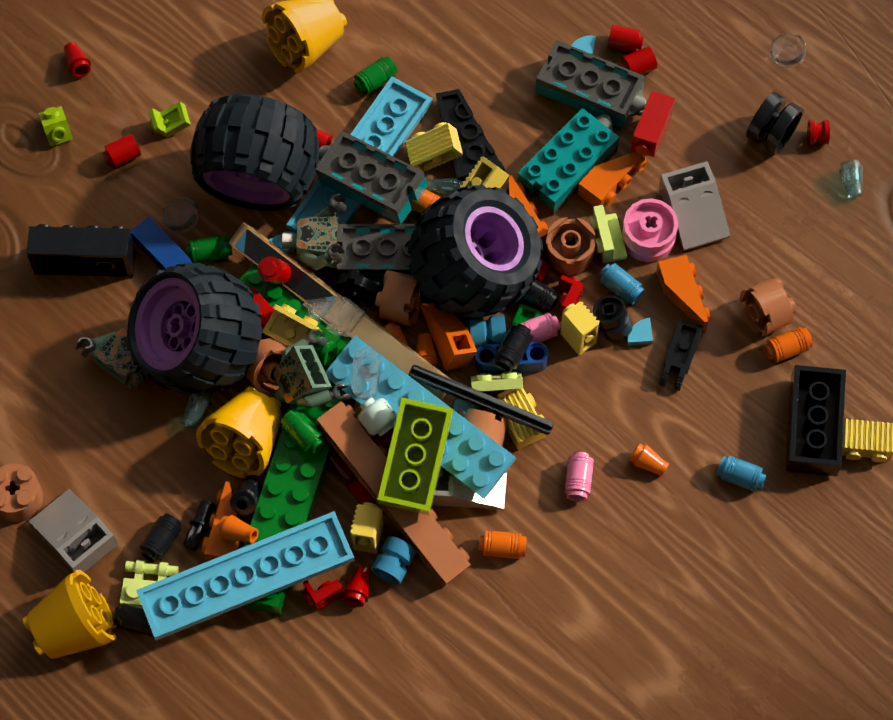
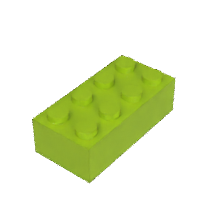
M401 397L377 499L378 504L430 516L452 421L453 409Z

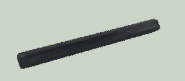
M413 365L410 369L409 376L420 383L545 435H549L552 431L554 423L550 420L418 365Z

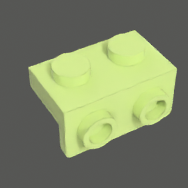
M603 205L594 206L593 216L589 217V222L596 233L595 247L597 253H601L603 263L626 259L627 252L617 214L606 215Z

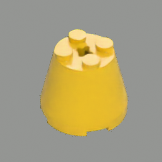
M286 0L276 2L263 10L261 18L262 22L266 23L269 36L265 39L273 55L283 67L290 66L294 69L295 73L309 68L342 37L344 27L347 26L346 17L338 11L334 0Z
M246 387L244 391L240 392L202 422L196 432L197 443L200 448L206 449L214 458L212 463L222 471L244 479L247 475L260 476L269 463L281 427L283 415L280 408L282 405L278 399L268 397L253 387Z
M76 570L67 575L23 618L25 627L28 631L32 632L35 638L33 645L38 654L42 655L45 653L49 658L56 659L101 647L117 639L112 631L117 627L116 623L113 622V614L102 593L98 594L95 588L88 584L91 582V579L83 571Z

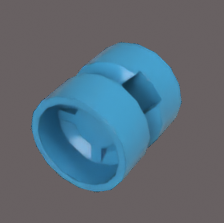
M504 315L490 316L488 320H485L483 317L468 318L469 332L476 350L481 345L501 344L506 335Z
M388 536L381 547L382 555L376 557L370 569L373 574L382 580L394 585H400L407 573L405 566L411 565L417 551L407 542L393 536Z

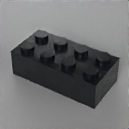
M45 224L29 226L26 254L35 275L133 277L136 250L130 229L121 226L100 228L93 225L87 228H78L72 225L51 227Z
M802 365L794 366L790 386L786 471L829 476L838 475L842 466L846 370Z

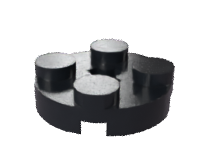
M349 269L348 273L337 274L332 284V288L336 286L335 291L349 302L357 305L359 301L367 302L366 307L375 306L376 296L378 292H382L384 287L377 281H371L363 277V273L355 269Z

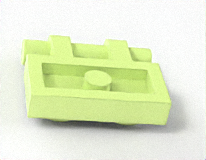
M508 371L497 375L481 373V375L471 376V386L478 391L523 388L522 373Z
M138 559L136 562L126 561L125 571L135 572L134 579L124 578L120 605L128 603L142 607L136 590L168 578V576L178 574L179 566H170L167 562L151 564L146 563L145 560ZM145 573L158 575V581L144 580Z

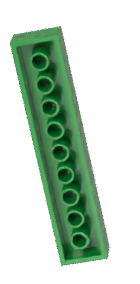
M322 365V367H323V369H324L325 372H326V371L328 370V368L330 367V366H324V365ZM331 381L329 382L332 387L328 389L329 392L333 391L335 387V384H333ZM340 391V396L346 394L344 391ZM334 398L331 399L332 402L318 407H299L297 404H290L288 412L292 409L301 410L315 424L320 416L342 400ZM350 399L342 401L345 406L348 405ZM282 428L250 526L257 528L259 531L255 542L312 520L334 448L326 438L324 440L325 445L319 452L306 454ZM244 542L243 547L248 546V545L253 544V543ZM290 587L243 605V607L281 616Z

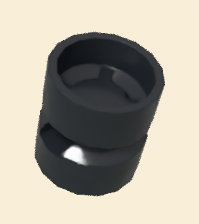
M607 295L595 303L593 315L596 317V320H599V328L602 335L610 341L625 339L631 333L633 323L623 300L614 295Z

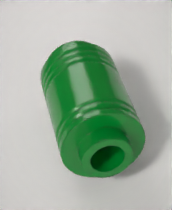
M381 57L355 74L353 84L359 93L368 95L387 83L391 76L395 77V74L398 72L397 67L390 57Z
M221 234L190 239V244L186 245L187 256L193 259V263L227 259L228 256L233 255L232 246L229 244L230 236Z
M292 409L283 416L281 420L283 430L306 454L312 452L315 454L324 447L326 436L301 410Z

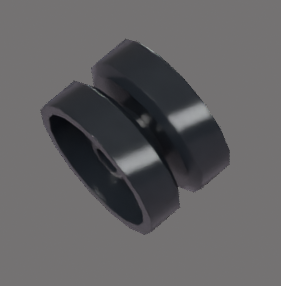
M775 91L769 94L757 110L747 129L746 137L756 143H760L765 139L764 148L774 154H778L795 132L804 114V109L793 102L785 107L786 98Z

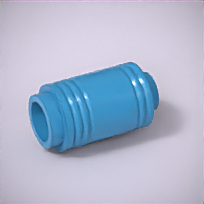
M616 263L611 266L607 264L599 274L601 277L600 283L626 304L634 305L645 291L639 281L634 279Z
M730 455L729 457L723 456L717 471V476H720L721 480L753 492L757 488L762 489L767 475L763 473L764 468Z

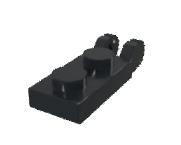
M679 319L664 362V370L659 385L665 386L669 379L670 369L680 372L674 384V389L680 391L685 374H688L701 337L702 326Z

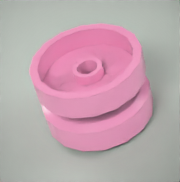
M643 199L632 204L626 211L622 230L627 253L636 260L647 263L657 262L667 257L673 250L678 230L677 215L671 206L661 200Z

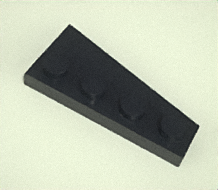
M460 89L436 93L442 123H449L457 129L463 153L462 156L451 160L456 181H466V177H469V173H472V169H475V165H478L477 161H480V157L483 156L505 171L501 161L499 162L495 155V150L491 143L489 144L483 129L475 120L473 112Z

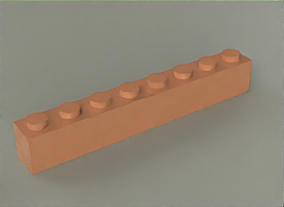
M340 401L316 420L315 425L326 436L327 441L378 504L377 499L388 453L381 445L377 447L371 439L373 435L369 434L365 427L358 423L355 419L357 414L350 405L345 406ZM378 504L405 540L416 549L417 555L442 587H445L471 565L468 562L470 560L469 555L462 547L457 548L452 541L454 539L453 535L445 526L441 528L436 521L438 517L432 508L429 516Z

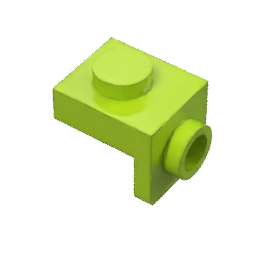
M178 102L162 112L154 108L149 110L152 129L167 138L191 125L186 106L182 102Z
M62 106L50 107L44 112L38 113L50 146L73 139Z

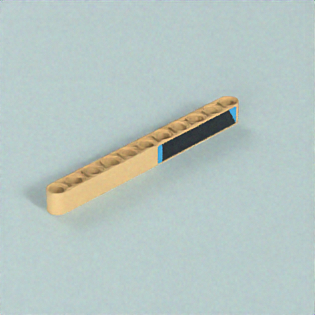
M243 222L229 241L231 246L257 266L262 259L269 256L285 261L291 268V276L283 286L351 338L355 335L407 375H409L413 365H418L449 378L250 225ZM418 382L440 400L446 395V393Z

